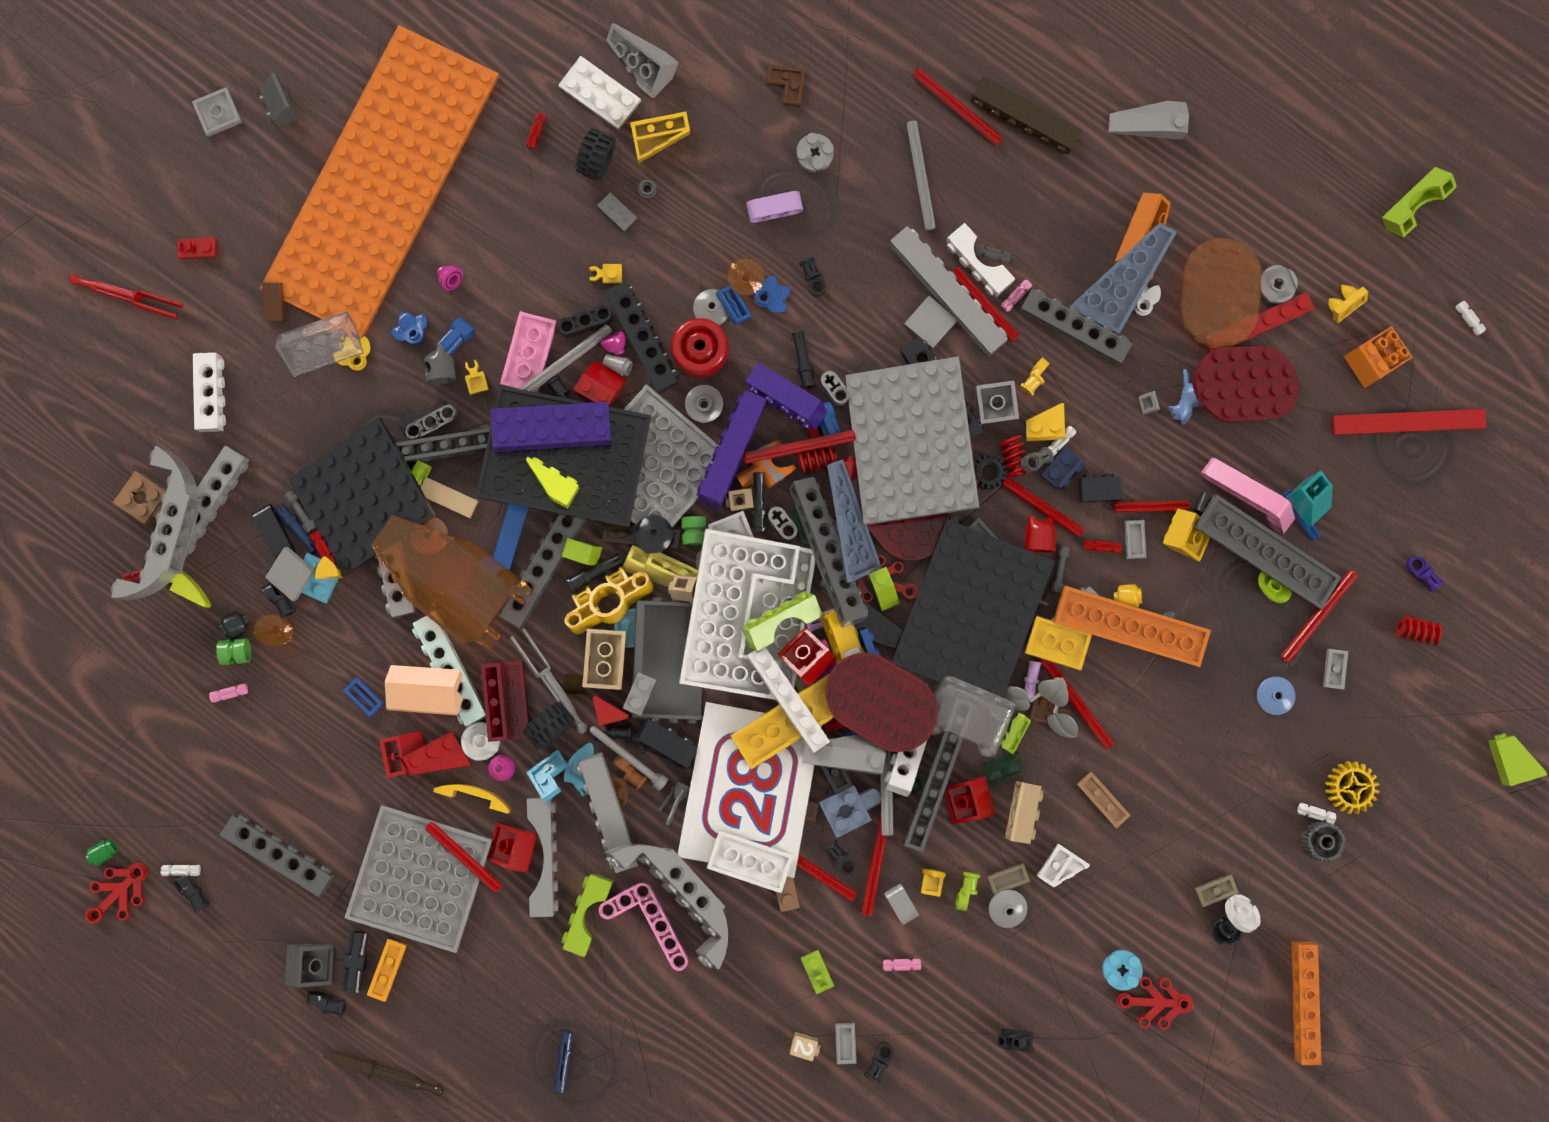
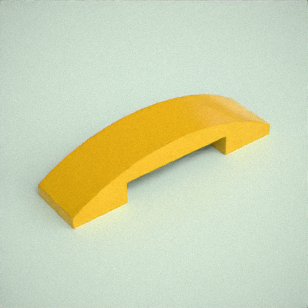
M450 784L436 787L433 791L449 797H455L456 792L460 791L491 800L490 809L507 814L511 813L512 810L499 796L473 785Z

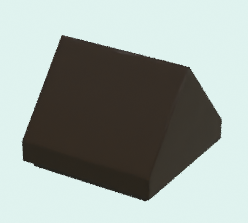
M565 674L564 692L584 694V687H582L583 675Z

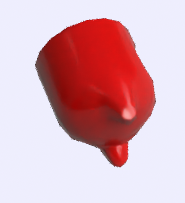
M1030 515L1025 529L1024 549L1035 553L1055 552L1056 530L1053 519L1048 518L1046 521L1036 520L1034 515Z

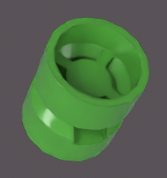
M690 516L682 518V529L685 530L682 534V545H703L704 529L707 528L706 517Z
M241 638L235 639L234 642L231 640L218 641L217 658L219 664L231 665L234 661L237 664L249 663L251 660L249 640Z

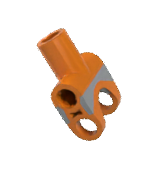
M778 440L767 445H764L759 449L774 447L783 444L780 440ZM771 459L753 462L751 467L738 473L736 477L742 488L747 489L754 485L753 473L764 472L765 487L769 489L782 482L797 468L794 464L789 467L780 468L775 466Z

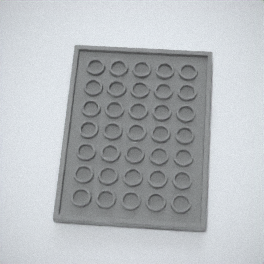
M959 356L845 375L849 391L848 400L852 430L856 436L854 448L864 525L980 508Z

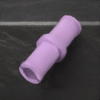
M1030 660L1027 676L1024 677V681H1026L1024 690L1028 693V698L1035 696L1036 686L1039 684L1038 675L1041 665L1040 662Z

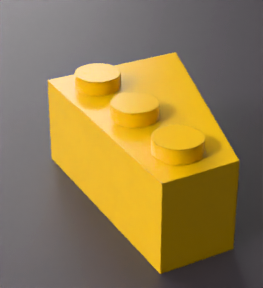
M686 112L630 122L639 163L690 135Z

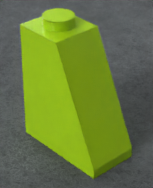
M1506 733L1495 735V739L1488 741L1503 786H1513L1547 775L1543 767L1515 736H1507Z

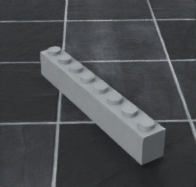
M908 226L890 240L889 246L940 304L957 319V323L981 350L990 357L1008 340L1006 332L1001 327L998 328L993 323V317L989 313L985 314L981 309V304L968 295V289L964 285L960 286L953 272L947 271L943 267V261L939 257L935 258L931 253L932 250L929 245L922 243L918 239V233L914 229L910 230Z

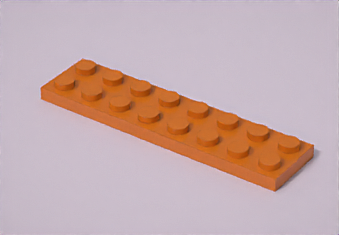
M1068 586L1063 587L1053 621L1055 624L1197 667L1201 666L1211 630Z

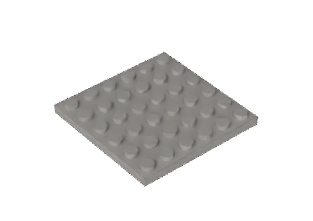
M646 384L624 409L651 415L631 522L637 525L646 516L658 515L665 518L673 528L698 500L699 496L696 495L701 480L705 481L706 468L709 463L713 464L712 455L716 446L719 445ZM651 530L650 535L656 536L657 531Z
M381 805L345 919L457 953L480 879L425 830V827L430 822H434L482 867H485L493 839Z

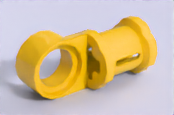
M1043 357L1032 368L1030 377L1024 384L1021 383L1019 386L1024 393L1031 397L1034 396V391L1040 384L1043 385L1045 382L1040 375L1050 363Z

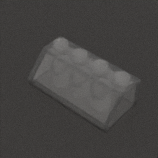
M348 311L279 334L275 348L294 377L363 354L357 327Z

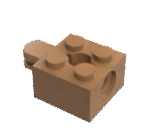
M135 471L113 503L143 524L153 526L156 516L162 508V496L167 490L146 475Z

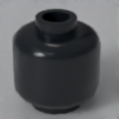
M234 611L221 618L219 627L225 638L235 639L247 633V625L250 623L245 614L241 615L238 611Z

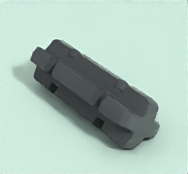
M976 244L974 249L975 255H984L985 258L996 261L1001 260L1003 263H1009L1011 253L1001 252L999 249L988 246L985 248L981 244Z

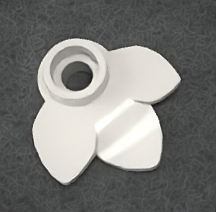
M1146 286L1134 307V311L1138 315L1146 316L1152 311L1153 305L1159 301L1161 296L1160 286H1153L1150 289ZM1140 304H1144L1146 309L1142 310Z

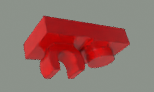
M215 237L177 239L178 258H217V239Z

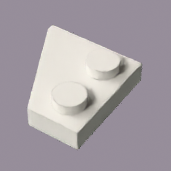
M1057 843L1037 876L1052 887H1056L1064 880L1075 876L1076 873L1087 869L1090 865Z

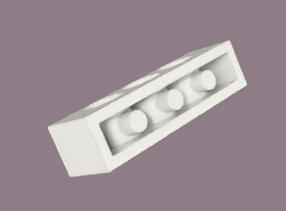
M217 353L193 354L194 429L199 432L223 431V426L226 424V418L223 414L225 397L222 396V388L225 387V380L222 377L224 359ZM212 369V376L207 378V372ZM213 388V394L207 397V391ZM210 407H213L214 412L208 416V409Z
M927 740L919 747L908 751L912 756L910 758L904 756L903 752L893 753L890 764L893 766L891 772L887 771L884 780L887 783L886 790L908 797L912 790ZM897 769L905 770L906 775H900Z

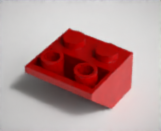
M422 731L379 740L387 778L408 774L400 759L425 746Z

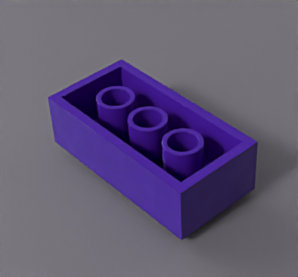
M759 362L746 380L752 393L767 399L768 405L776 411L778 409L782 410L787 418L791 420L795 418L800 421L799 424L807 430L809 428L816 430L828 412L820 399Z

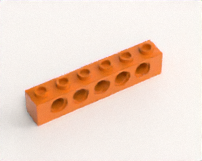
M1291 942L1295 1061L1301 1065H1321L1318 945L1313 942Z

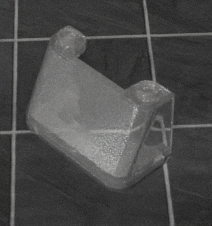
M944 677L937 684L933 692L938 706V719L932 734H938L945 730L978 744V750L983 756L994 757L1005 735L1016 705L1007 699L957 678Z

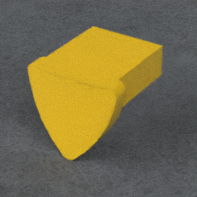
M322 557L317 565L315 578L323 581L342 578L340 570L337 569L335 564L329 558Z
M923 869L922 873L924 876L921 893L940 897L946 873L935 869Z

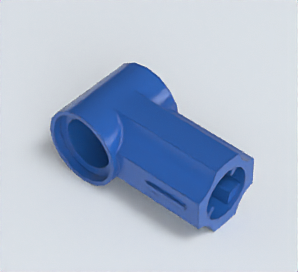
M459 317L452 323L450 331L437 345H443L444 350L452 355L463 342L468 341L474 335L476 329L462 317Z
M831 402L824 403L828 412L819 424L823 435L841 433Z

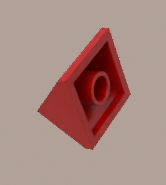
M597 695L593 697L599 726L626 720L631 717L630 714Z

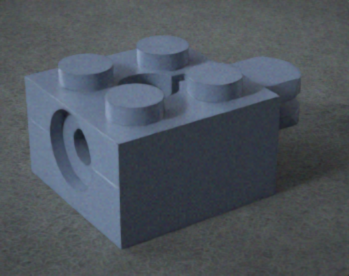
M852 785L837 794L819 801V804L836 838L872 821L867 810L879 805L881 796L874 788H869L858 794L855 786Z

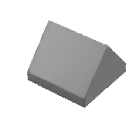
M1155 391L1138 396L1143 415L1160 410Z

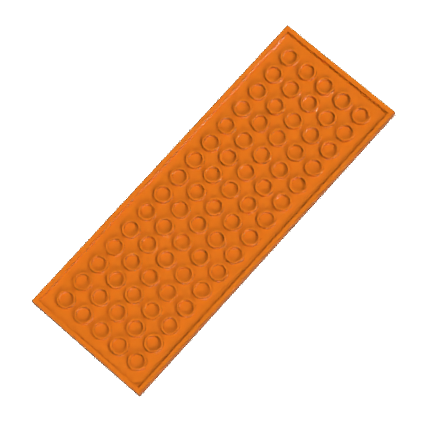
M398 25L263 282H283L284 302L360 339L364 337L499 78V73Z

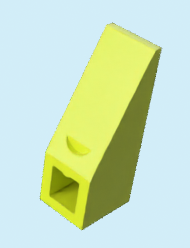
M527 457L526 462L550 500L568 509L579 490L577 481L569 476L565 478L559 475L560 471L553 467L547 468L543 466V462L535 457L532 459Z

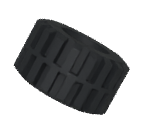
M591 128L580 146L576 159V173L600 181L611 163L616 144L615 136Z
M561 701L556 702L530 721L522 733L537 751L542 750L564 734L574 724L575 719Z

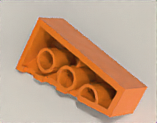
M1142 194L1120 250L1117 253L1116 262L1158 223L1166 225L1171 203L1162 194Z

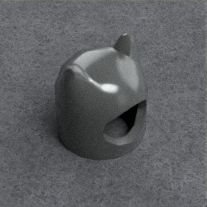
M438 345L436 351H432L424 358L423 365L425 368V383L427 385H446L457 380L452 355L444 350L443 345Z

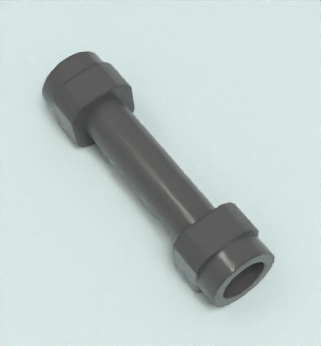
M294 491L286 493L284 495L285 502L288 506L291 505L301 519L304 531L307 534L314 533L316 531L315 528H317L313 519H309L299 504L297 494Z
M1058 546L1056 556L1059 557L1055 579L1051 583V592L1062 593L1064 586L1062 579L1066 558H1069V547Z

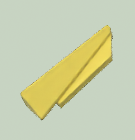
M632 545L622 566L625 572L633 575L638 572H644L651 581L669 587L675 575L697 577L698 570L660 552L648 554L635 545Z

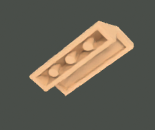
M391 665L385 680L386 708L392 711L458 715L463 698L457 690L463 673L455 669Z

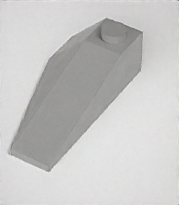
M613 23L611 25L606 41L618 58L623 59L627 65V71L634 75L639 88L650 97H656L673 79L679 62L665 51Z
M1164 101L1110 113L1108 133L1183 140L1188 133L1189 112L1186 102Z
M859 734L829 739L830 742L815 753H812L807 744H805L802 761L804 764L875 775L883 774L885 749L878 747Z

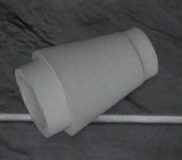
M607 354L603 365L621 376H628L632 370L633 362L629 358Z

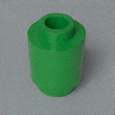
M111 839L103 840L87 849L86 859L91 865L99 866L114 857L118 849Z

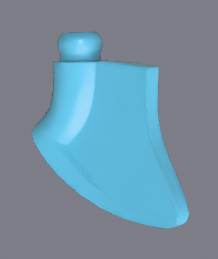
M591 743L584 745L571 757L568 762L569 766L565 769L564 782L572 783L577 791H580L581 796H586L583 787L585 780L583 776L580 777L577 766L580 765V759L594 755V748Z

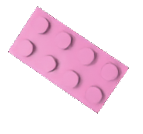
M519 312L500 385L520 389L545 370L557 326L556 320Z

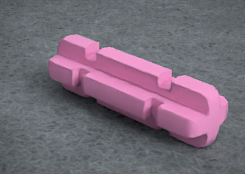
M1024 280L1020 287L1018 286L1011 293L1008 300L1006 299L1001 304V307L1007 312L1010 311L1013 304L1015 305L1031 289L1032 284L1028 280Z
M240 684L237 687L232 686L221 689L219 692H210V701L218 702L237 697L238 694H247L248 687L247 684Z
M883 960L884 971H892V969L895 971L920 970L921 960Z

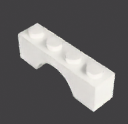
M964 223L947 238L946 246L951 253L958 255L960 263L965 268L968 267L972 271V276L978 282L981 281L985 285L984 289L991 296L994 295L996 298L1014 282L1015 278L1003 265L989 267L982 264L976 258L974 243L977 236Z

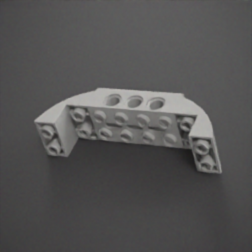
M155 446L154 450L150 453V465L172 473L167 478V491L162 496V508L156 516V529L151 534V546L145 554L146 563L139 575L140 584L116 579V582L111 587V598L136 600L150 596L164 588L177 573L181 574L202 500L198 497L197 486L188 467L173 453L158 446Z
M625 844L605 851L604 853L607 855L606 860L612 867L626 869L637 858L643 865L646 864L651 868L649 872L656 879L659 878L664 882L662 886L669 893L672 892L677 896L675 898L677 903L689 909V916L694 921L698 920L702 924V930L707 935H711L695 952L699 955L697 959L705 967L708 966L710 969L713 967L719 970L728 946V927L723 911L725 906L673 849H662L643 844Z

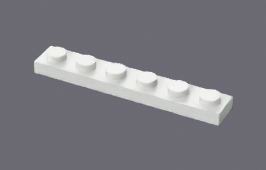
M766 647L758 651L754 650L748 654V659L811 752L815 753L830 742Z

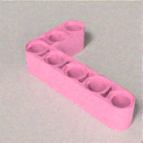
M1211 458L1200 474L1209 482L1265 513L1269 526L1277 533L1284 535L1295 520L1292 505L1286 498L1218 459Z
M641 881L607 899L600 905V916L604 919H611L639 904L671 967L676 971L686 968L689 959L650 883ZM638 887H647L648 894L645 896L640 895ZM621 896H629L631 903L629 905L622 904ZM654 903L657 906V912L650 913L647 910V905ZM604 905H611L614 909L613 913L606 914L603 909ZM664 921L667 927L665 930H658L656 923ZM666 939H674L676 945L673 948L667 947L665 945ZM676 956H682L685 960V963L683 965H677L674 962V958Z

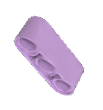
M799 191L758 198L746 203L749 219L752 223L790 216L803 211Z

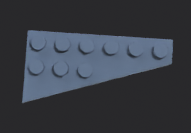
M1158 223L1069 307L1075 308L1080 314L1091 317L1097 323L1107 326L1120 334L1177 231L1162 223Z
M843 460L827 466L848 583L882 567L867 525H864L863 514Z

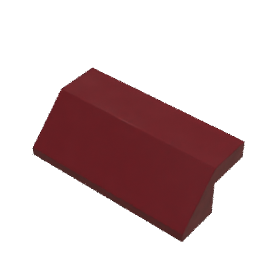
M513 661L481 664L488 742L526 738L522 732L530 721L524 662Z

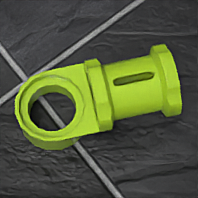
M963 872L965 876L963 888L957 894L956 910L966 911L970 894L977 895L976 887L980 875L971 872Z

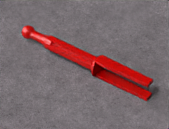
M76 274L69 277V282L72 285L85 286L91 291L130 302L135 308L174 320H178L176 314L141 304L142 297L182 309L184 307L183 303L141 290L133 292L101 281L86 280Z

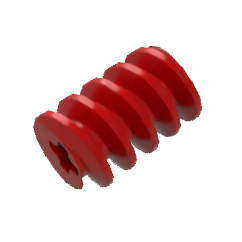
M1022 435L1006 439L999 445L1000 448H1006L1001 454L1008 456L1004 459L1005 463H1010L1006 466V470H1012L1008 477L1016 478L1032 473L1025 472L1021 467L1022 454L1026 450L1019 448L1024 445V442H1018L1017 440Z
M829 446L826 452L823 448H820L818 453L816 450H812L811 454L808 451H805L803 455L797 453L799 468L802 469L804 474H807L808 468L814 473L815 467L818 468L819 472H822V467L825 466L828 471L827 465L838 461L835 446L833 451Z
M1405 615L1398 623L1396 637L1400 638L1403 633L1405 640L1411 635V641L1413 642L1419 637L1418 642L1420 644L1426 639V645L1429 646L1434 641V646L1436 647L1442 636V626L1440 623L1426 622L1425 619L1419 620L1417 617L1411 618L1409 615Z

